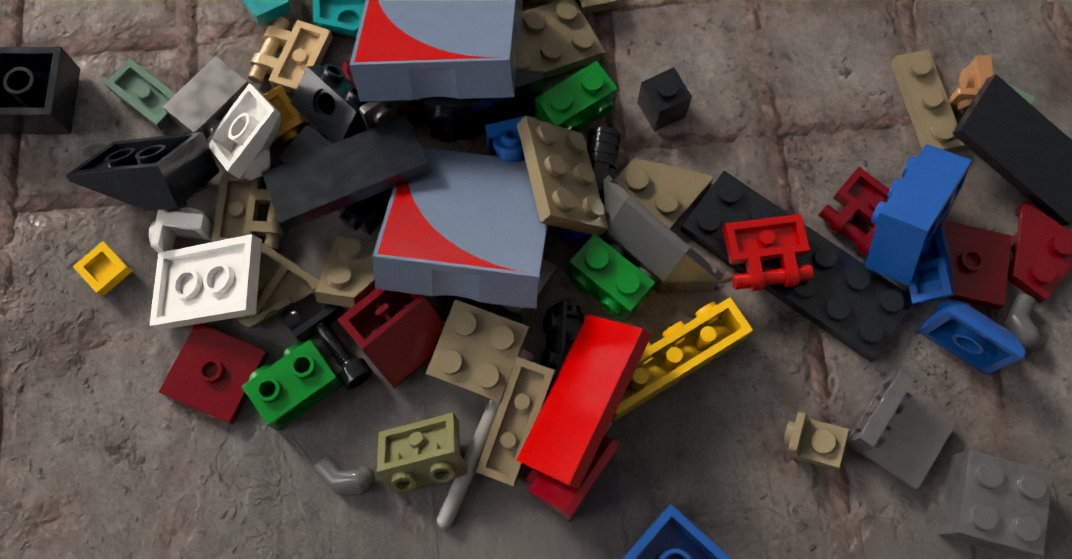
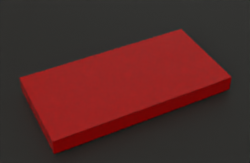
M587 314L516 461L579 490L652 335L643 328Z

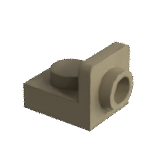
M798 411L796 421H789L787 424L784 444L789 445L788 450L793 459L841 471L850 430L808 419L807 413Z

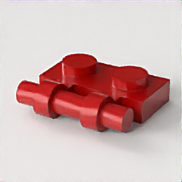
M802 214L733 222L724 225L723 234L730 265L745 263L747 273L734 274L732 276L735 290L749 288L751 292L762 291L765 286L783 284L785 287L798 286L800 281L813 280L814 272L812 266H798L796 256L806 255L810 251ZM780 259V269L763 271L761 261Z

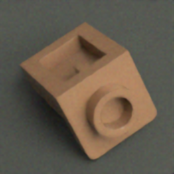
M976 55L966 69L961 72L959 88L948 99L952 111H958L964 115L986 79L993 75L991 56Z

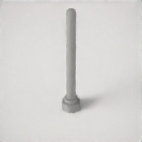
M522 349L520 357L533 361L534 355ZM490 399L464 456V461L468 465V474L454 479L438 515L437 524L442 529L451 527L477 469L500 402Z

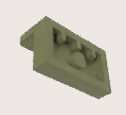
M454 412L379 432L377 473L393 493L409 492L421 486L437 482H448L453 478L468 474V465L460 455L459 420Z

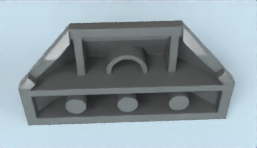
M608 175L603 180L601 202L604 205V213L609 227L603 233L604 242L655 281L653 288L658 293L713 292L724 277L719 270L678 237L623 189L611 176Z

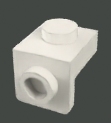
M184 207L180 212H165V210L160 209L157 212L156 221H153L149 228L150 246L158 253L173 250L176 237L211 241L214 225L204 215V212L194 208Z

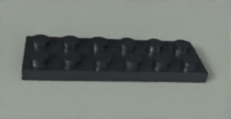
M723 171L682 225L680 231L730 265L723 234V227L726 223L788 216L790 214L726 171ZM804 224L810 251L806 255L796 256L798 266H812L814 272L813 280L800 281L798 286L785 287L783 284L765 286L764 289L866 360L873 362L877 359L913 305L911 295L877 272L865 268V264ZM780 259L761 261L763 271L781 268ZM745 263L730 265L740 273H747Z

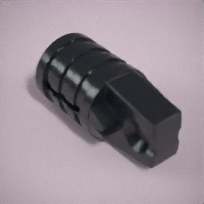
M594 127L588 132L587 150L592 169L595 173L600 198H602L603 180L608 175L615 179L621 134L611 128Z

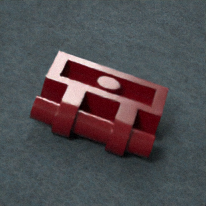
M858 167L833 197V199L844 206L843 210L839 213L827 204L818 216L829 224L828 229L837 235L840 232L857 245L855 249L864 256L866 253H869L876 225L871 223V218L880 201L887 203V195L890 189L861 167ZM853 214L871 227L867 234L849 221Z

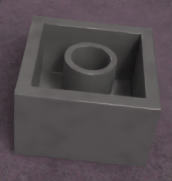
M973 450L951 455L938 535L1017 557L1044 556L1053 472Z

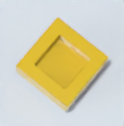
M104 241L73 266L91 288L102 297L133 272Z

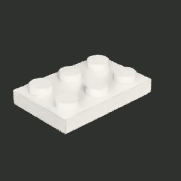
M250 234L158 253L149 326L164 330L255 315L262 239Z

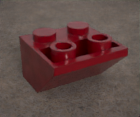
M379 289L373 290L337 319L394 389L432 358L445 326L424 295Z

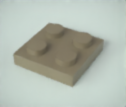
M455 299L426 374L501 402L517 357H520L531 328Z

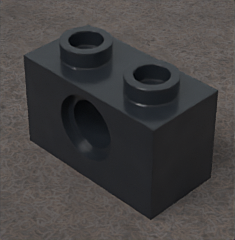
M332 64L307 66L290 103L333 144L367 130L359 109L369 101L360 102L356 86L345 77V72Z

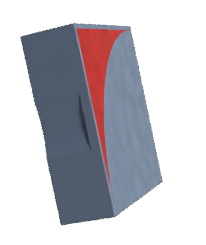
M365 0L350 61V68L360 102L417 100L428 97H451L458 99L515 97L518 63L516 40L521 30L523 0Z
M422 148L432 172L393 187L372 256L375 289L427 296H459L482 303L536 309L543 268L545 237L548 234L549 225L540 223L526 161L506 162L496 156Z

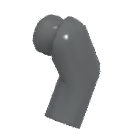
M1018 294L1005 319L1004 327L1020 340L1026 352H1035L1040 349L1043 343L1038 329L1030 319L1037 301L1027 294Z
M330 455L322 458L314 467V470L336 494L342 496L361 495L367 492L376 480L375 473L370 467L361 466L358 470H342Z

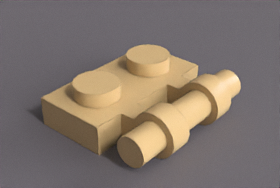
M280 16L275 19L273 26L267 27L263 36L265 42L260 52L255 53L250 62L252 69L248 79L256 84H261L265 75L272 73L268 81L273 88L281 85L285 92L295 94L306 67L321 65L333 37L330 30L299 20L296 21L292 32L288 31L290 22ZM284 46L279 59L275 58L274 56L278 48Z

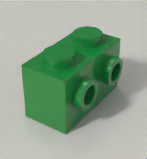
M595 61L535 97V118L580 132L587 125L597 119L604 118L615 109L618 88L600 64Z
M593 234L569 261L568 276L573 285L584 293H590L600 301L601 307L615 318L619 317L625 323L628 322L650 296L655 281L596 234Z
M310 339L305 343L297 342L287 348L283 353L284 357L271 366L264 365L258 368L249 376L250 381L241 386L265 423L276 431H279L343 386L325 357Z

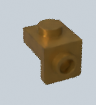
M279 85L263 96L281 114L279 131L273 142L281 140L283 144H286L301 132L300 127L305 125V122L296 108L290 103L291 100L282 86Z

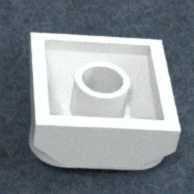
M249 83L206 141L227 172L239 179L253 180L263 176L262 172L267 171L270 167L269 147L279 131L281 114L256 87Z

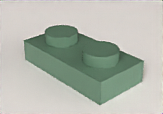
M129 58L104 83L112 93L162 131L173 120L163 106L175 93Z

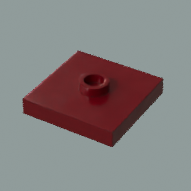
M945 220L942 226L945 227L950 251L955 294L945 298L998 310L1004 307L1012 235Z
M195 324L162 384L159 393L233 425L248 397L241 386L250 381L249 376L264 365L269 353L204 324Z

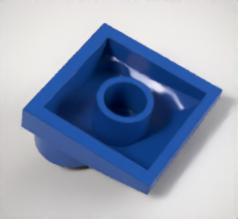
M958 300L940 302L933 314L924 320L918 330L919 333L985 375L1022 359L1026 353L1020 340L1011 331L968 304Z

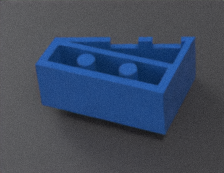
M928 144L924 146L918 157L911 156L903 170V179L896 178L887 195V203L880 201L873 213L871 223L875 224L876 228L865 268L910 286L915 276L920 256H926L931 247V243L928 242L938 226L942 227L962 190L972 162L971 159Z

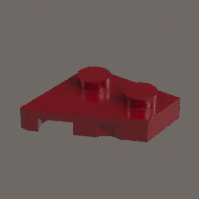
M1025 200L1017 207L1015 216H1019L1017 233L1012 238L1011 250L1013 252V260L1009 263L1008 281L1027 295L1033 297L1040 304L1049 298L1072 267V233Z

